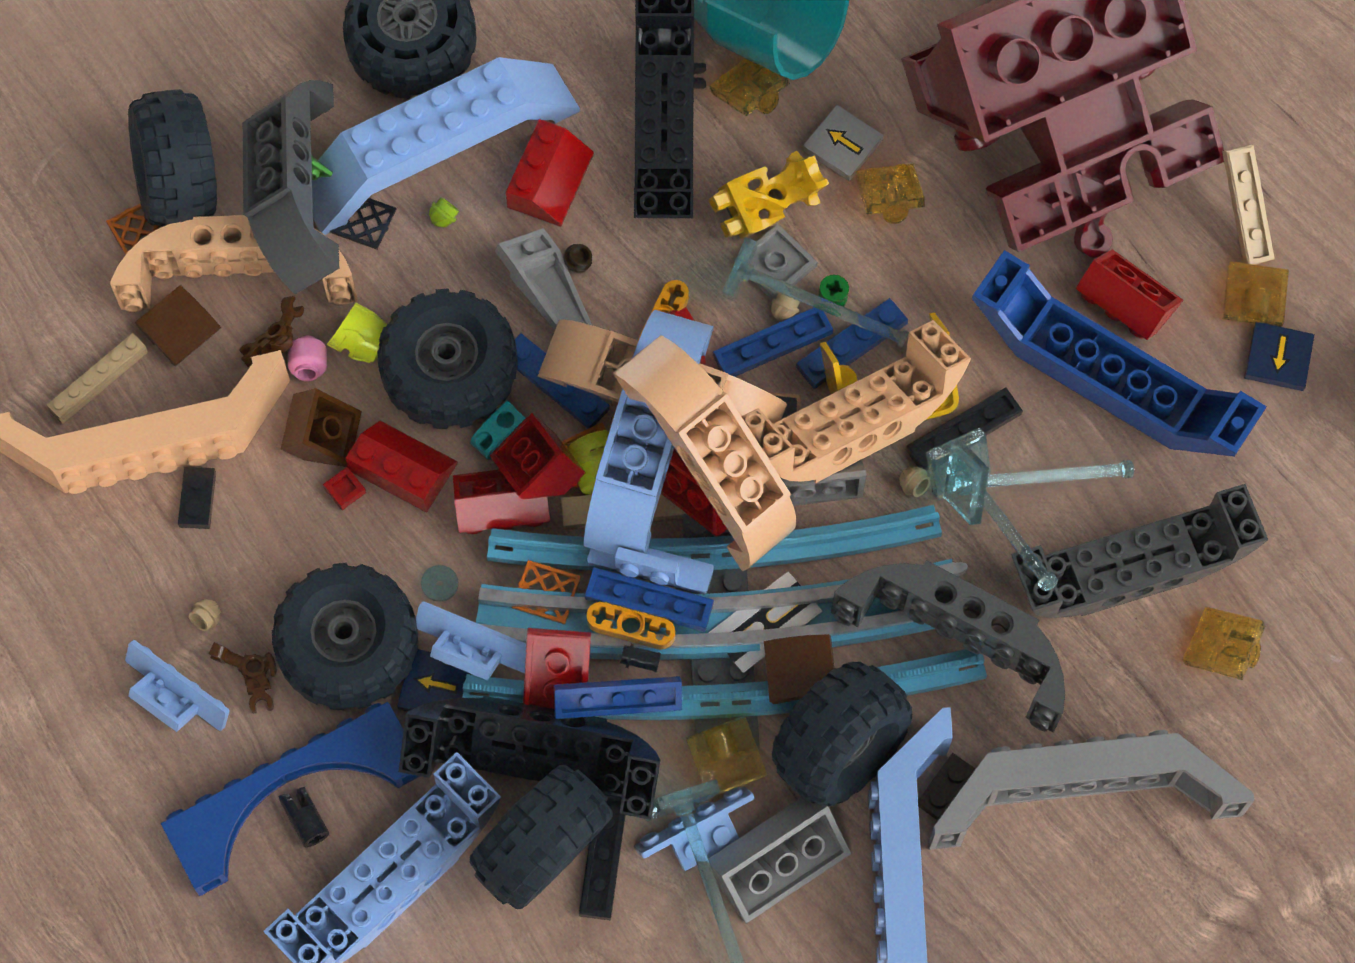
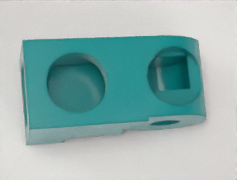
M507 400L475 432L470 440V444L487 460H490L492 458L489 455L526 418Z

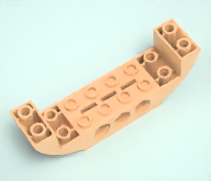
M245 215L193 217L192 220L165 225L142 238L127 252L119 263L110 281V285L121 310L139 312L142 309H151L152 277L154 276L161 279L184 275L190 278H198L202 275L213 274L220 277H228L232 274L242 273L249 276H257L261 273L274 272L259 248L248 217ZM339 250L340 269L322 278L328 303L333 302L337 305H346L350 302H358V297L350 268Z
M565 319L559 320L538 377L564 387L568 384L618 403L622 387L613 373L633 357L638 340L589 324ZM701 363L699 364L720 389L729 396L741 416L759 408L773 424L782 419L787 403L728 373Z
M932 320L909 332L906 357L774 424L759 408L741 417L780 478L798 482L814 480L817 483L915 432V428L926 420L953 391L963 376L971 358Z
M660 335L613 373L629 399L646 403L734 538V541L727 546V549L742 571L750 568L794 531L796 527V514L790 499L791 493L729 396L720 389L705 370L685 351L666 337Z

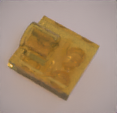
M744 58L739 64L710 84L709 87L714 96L747 116L755 109L763 114L771 113L778 105V92L789 85L790 82L788 78Z
M898 164L856 171V181L867 215L882 213L886 222L897 224L906 219L909 209L925 207V197L914 164Z
M1230 261L1227 269L1223 319L1252 324L1261 322L1282 327L1285 320L1289 270Z
M1205 607L1182 660L1187 666L1243 680L1248 667L1254 668L1259 660L1261 653L1260 638L1266 626L1262 620Z
M745 715L686 737L708 798L768 776Z

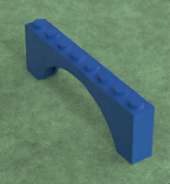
M389 702L371 705L364 711L365 714L360 717L343 720L336 726L337 729L328 734L320 733L315 735L308 741V745L298 750L297 748H292L284 752L280 756V760L270 765L269 763L262 764L252 771V775L242 780L240 778L234 779L224 785V790L214 795L206 794L197 799L194 806L185 811L183 809L176 810L166 817V821L162 822L161 825L199 896L228 881L230 856L241 827L252 811L267 796L286 783L311 773L329 770H352L367 773L381 778L397 788L420 777L398 772L404 729Z

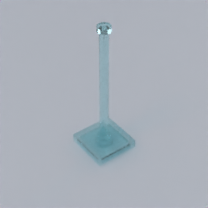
M745 237L722 291L723 297L735 301L742 282L751 280L897 342L896 346L903 347L909 331L905 329L899 331L755 270L751 261L758 247L757 241Z
M982 429L973 430L926 452L932 493L936 499L941 500L969 487L1038 578L1040 588L1043 591L1054 588L1058 582L1055 574L1047 571L980 482L991 476L987 439Z
M963 441L951 442L943 497L969 525L981 524L987 487L1112 476L1132 478L1134 475V465L1131 460H1123L1121 464L989 475L990 468Z
M715 779L656 798L654 800L651 820L673 813L681 817L730 962L744 963L692 813L695 810L694 806L706 803L720 792L717 780Z

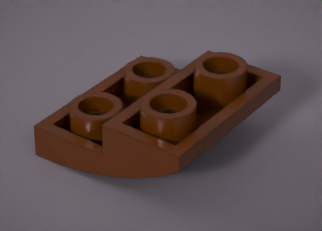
M181 285L135 322L154 346L156 345L175 367L222 328L206 309Z
M829 634L794 636L764 641L769 702L772 704L802 699L817 681L822 680L827 676V673L835 669L832 639Z

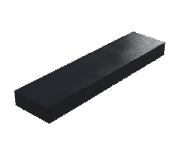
M1005 387L908 444L905 450L917 467L927 471L1022 415L1023 410Z
M604 794L608 798L606 803L612 810V818L589 843L579 917L611 921L626 815L619 814L622 797Z

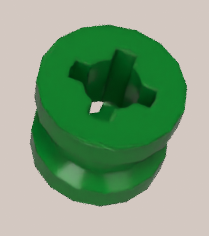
M833 274L821 281L818 299L821 306L826 310L838 311L846 305L849 285L845 278Z

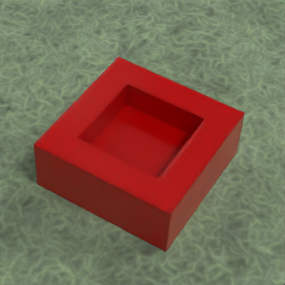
M348 467L323 484L324 489L341 510H344L366 494V489Z

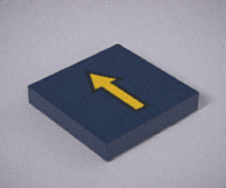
M1255 322L1244 379L1304 391L1315 334Z
M418 649L417 656H415L412 663V670L406 680H404L397 708L410 711L430 702L462 698L466 674H472L430 657L431 652Z

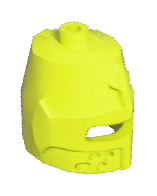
M356 302L327 343V346L340 353L344 349L349 350L348 357L353 360L366 363L374 362L378 358L379 338L383 327H386L387 323L375 312Z
M608 430L587 434L567 447L586 472L578 482L580 490L585 495H592L595 478L609 435Z

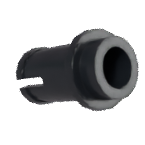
M631 643L630 646L624 645L620 663L625 664V668H629L630 665L657 673L661 653L635 648L634 644Z

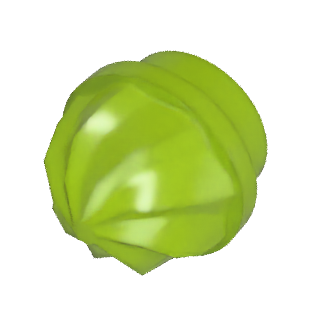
M440 197L437 202L431 204L429 216L434 226L447 227L453 222L455 223L457 220L455 217L459 210L443 197Z

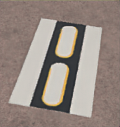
M787 572L764 590L801 585ZM816 603L740 610L734 612L709 633L803 626L823 611ZM761 644L760 651L727 654L744 673L765 657L764 644Z

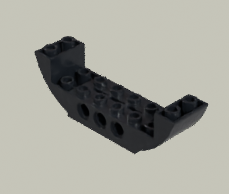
M635 0L634 218L693 219L694 0Z
M483 696V698H455L434 701L418 706L406 713L398 772L430 778L437 762L445 763L456 752L473 769L541 781L553 769H556L557 766L566 765L573 771H581L603 794L622 797L619 814L651 820L661 760L657 752L646 741L623 727L607 722L606 718L593 716L556 719L554 709L527 705Z

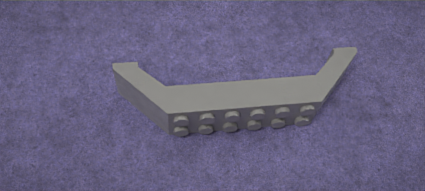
M1167 730L1153 731L1149 733V736L1137 737L1135 733L1122 734L1114 740H1105V737H1092L1087 739L1085 743L1074 744L1073 740H1062L1056 742L1055 746L1042 747L1040 743H1032L1023 746V749L1011 750L1010 747L1004 746L994 748L990 753L986 754L935 824L928 844L929 850L961 847L967 829L986 806L1175 787L1209 811L1211 820L1242 817L1255 799L1251 790L1179 733L1168 734Z

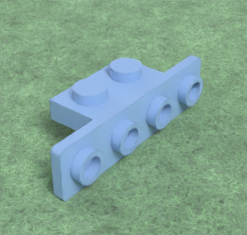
M618 547L616 555L590 549L587 558L588 564L619 572L628 577H638L659 585H669L703 595L708 591L714 571L712 564L648 548L645 554Z
M421 602L416 616L417 629L438 638L432 647L430 657L487 681L499 663L525 674L526 643L427 602Z
M132 640L128 644L125 658L126 663L144 675L140 681L130 688L128 697L176 732L195 715L200 716L219 731L225 728L229 709L220 700L206 693L197 683L187 679L171 664L161 660L148 647L142 646L136 640Z
M746 787L732 788L725 792L722 799L714 803L707 802L700 805L696 809V813L686 818L679 817L672 820L668 824V828L658 833L651 832L640 839V843L634 847L642 858H647L671 845L682 869L687 871L739 839L728 813L751 802L755 797Z

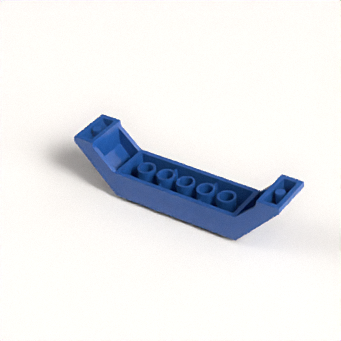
M1003 251L972 295V300L1015 356L1169 449L1235 457L1267 406L1242 391L1232 393L1204 388L1052 297L1029 269V264L1009 252Z

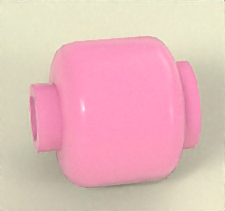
M305 335L292 341L293 345L288 350V369L290 373L302 381H313L323 375L327 367V347L325 344L310 335Z

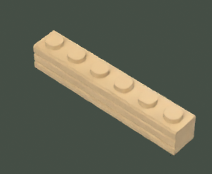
M134 333L130 334L47 404L49 411L63 425L148 353L144 343Z

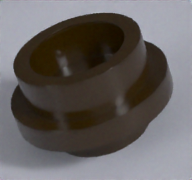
M573 244L565 250L563 260L571 271L582 273L591 266L592 253L583 244Z

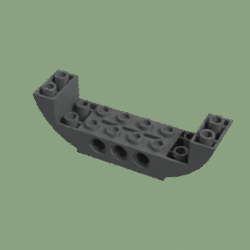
M309 80L300 83L242 122L243 215L248 217L253 235L269 265L294 294L299 293L340 269L339 244L313 227L310 121L334 107L333 84L321 80Z
M1246 484L1216 492L1211 504L1200 509L1047 555L1044 554L1041 545L1013 553L1011 556L1032 611L1037 616L1044 618H1064L1079 615L1086 616L1197 582V580L1246 557L1267 542L1268 537Z
M927 560L924 565L900 563L866 570L849 579L834 592L831 613L834 614L837 621L844 625L850 626L852 624L859 627L871 604L877 597L884 606L893 610L898 608L907 613V616L912 621L918 624L926 623L935 628L936 633L946 639L954 638L963 643L964 648L974 654L982 653L991 658L992 663L1002 669L1010 668L1019 673L1020 678L1030 684H1040L1041 686L1033 698L1025 718L1029 719L1030 724L1041 731L1049 730L1054 733L1064 711V675L1054 648L1049 639L1037 626L1039 619Z

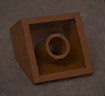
M317 388L293 394L281 450L304 461L348 467L345 457L355 443L362 411Z

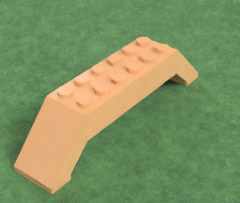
M281 350L251 357L253 364L228 397L48 438L16 422L10 412L1 413L0 452L63 493L69 492L71 494L82 493L87 488L94 486H112L120 480H139L145 478L147 474L155 472L170 473L181 466H200L205 464L207 460L216 458L230 459L238 453L245 451L290 382L289 374Z

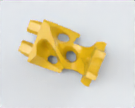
M795 151L786 158V164L781 172L769 180L766 174L768 169L764 166L719 187V192L709 198V203L715 213L727 208L731 218L720 223L724 236L727 238L739 235L740 239L755 234L785 217L783 210L792 203L802 201L807 206L820 204L818 192L826 187L829 182L821 174L815 155L803 158L798 151ZM751 180H760V185L755 190H751L748 187V183ZM776 189L781 192L782 199L778 200L770 197V190ZM762 209L768 212V217L765 219L759 217V211Z

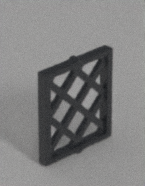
M368 198L365 201L367 203L362 204L357 210L359 220L350 223L348 219L346 225L332 229L330 233L378 250L385 233L389 230V224L397 208ZM374 205L384 208L385 210L377 212ZM370 206L373 214L363 217L361 209ZM389 213L387 222L382 224L379 216ZM376 218L379 226L368 229L366 221ZM362 223L365 231L355 235L352 227ZM348 228L351 235L341 231ZM381 230L378 240L374 241L371 233ZM367 235L370 242L360 239V237Z

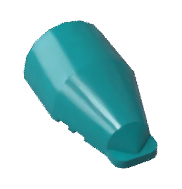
M694 0V19L716 44L783 77L795 80L812 73L822 65L834 49L845 24L849 0Z

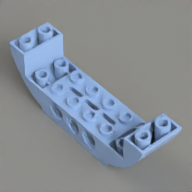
M654 310L645 324L633 357L662 335L675 343L700 364L701 357L706 355L714 326ZM623 388L595 478L596 481L585 526L584 547L611 555H616L618 547L646 554L652 536L650 528L674 446L646 403L629 399Z
M458 752L433 773L436 784L297 914L294 915L287 909L263 931L292 963H343L363 947L366 948L459 860V857L483 830L496 810L501 796Z

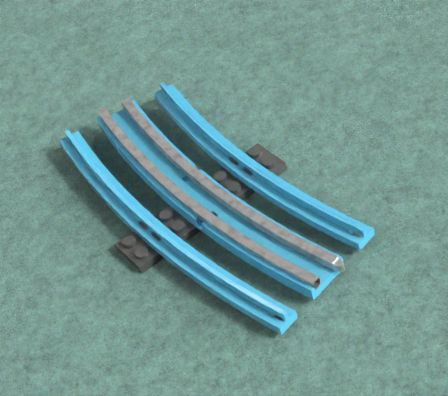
M934 505L864 520L797 529L791 532L750 568L830 559L938 538L942 536L939 523L940 516L935 511ZM682 514L683 538H652L648 548L709 563L714 566L709 588L705 595L686 590L688 593L714 600L706 632L673 624L675 627L674 643L667 649L659 650L592 631L587 624V610L596 602L585 600V593H575V596L572 597L570 592L521 589L481 584L476 623L526 643L528 628L591 632L590 659L621 660L624 645L630 646L631 643L634 644L635 648L656 653L660 652V660L691 659L692 686H682V710L595 717L613 720L695 719L697 753L759 750L758 716L791 713L793 707L799 701L772 704L769 702L768 681L755 682L754 665L743 673L727 653L760 651V645L764 644V641L794 636L829 634L832 639V647L935 629L926 623L918 624L912 621L907 616V613L898 608L893 610L884 606L877 597L874 599L859 627L840 623L835 619L834 614L831 613L834 592L849 579L805 586L749 591L747 570L742 571L727 549V546L734 541L730 532L726 530L716 537L688 514ZM931 523L930 527L918 530L915 528L916 525ZM492 528L491 535L489 536L487 561L526 565L527 561L530 560L553 568L593 570V567L611 571L588 564L587 558L591 548L584 547V537L528 533ZM496 545L513 547V552L497 550ZM952 559L933 563L956 576L963 575L968 567L966 563H954ZM816 603L823 611L803 626L709 633L734 612L740 610ZM512 606L526 607L532 610L548 609L549 611L545 612V614L555 617L557 616L554 610H558L561 616L565 614L566 610H569L566 624H562L513 609ZM600 611L599 615H593L596 617V623L601 624L603 620L613 621L612 628L617 629L619 615L615 614V621L606 618V612ZM629 618L622 623V628L627 633H634L640 628V623L634 618ZM645 622L644 637H647V631L656 633V639L662 640L663 636H669L666 634V628L661 627L659 632L649 630L650 623ZM967 649L877 667L897 683L907 696L986 679L987 676L983 664V654H974ZM975 665L973 668L959 671V668ZM466 674L462 698H483V696L471 694V692L489 694V697L523 703L524 680L490 677L487 681L483 678Z

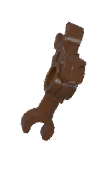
M295 296L282 299V316L280 321L268 327L266 333L255 338V342L247 343L239 349L243 354L241 360L247 367L253 364L251 359L253 356L279 350L284 353L292 347L293 334L291 332L293 328L290 325L294 318L301 317L304 313L303 306L293 307L296 299Z
M214 642L209 651L210 658L238 668V671L244 677L248 695H252L249 700L251 712L253 714L257 713L256 703L260 700L267 702L269 711L273 710V700L265 691L271 689L269 679L266 678L267 671L270 669L271 677H274L277 672L276 662L272 654L268 652L264 657L257 654H245L243 657Z

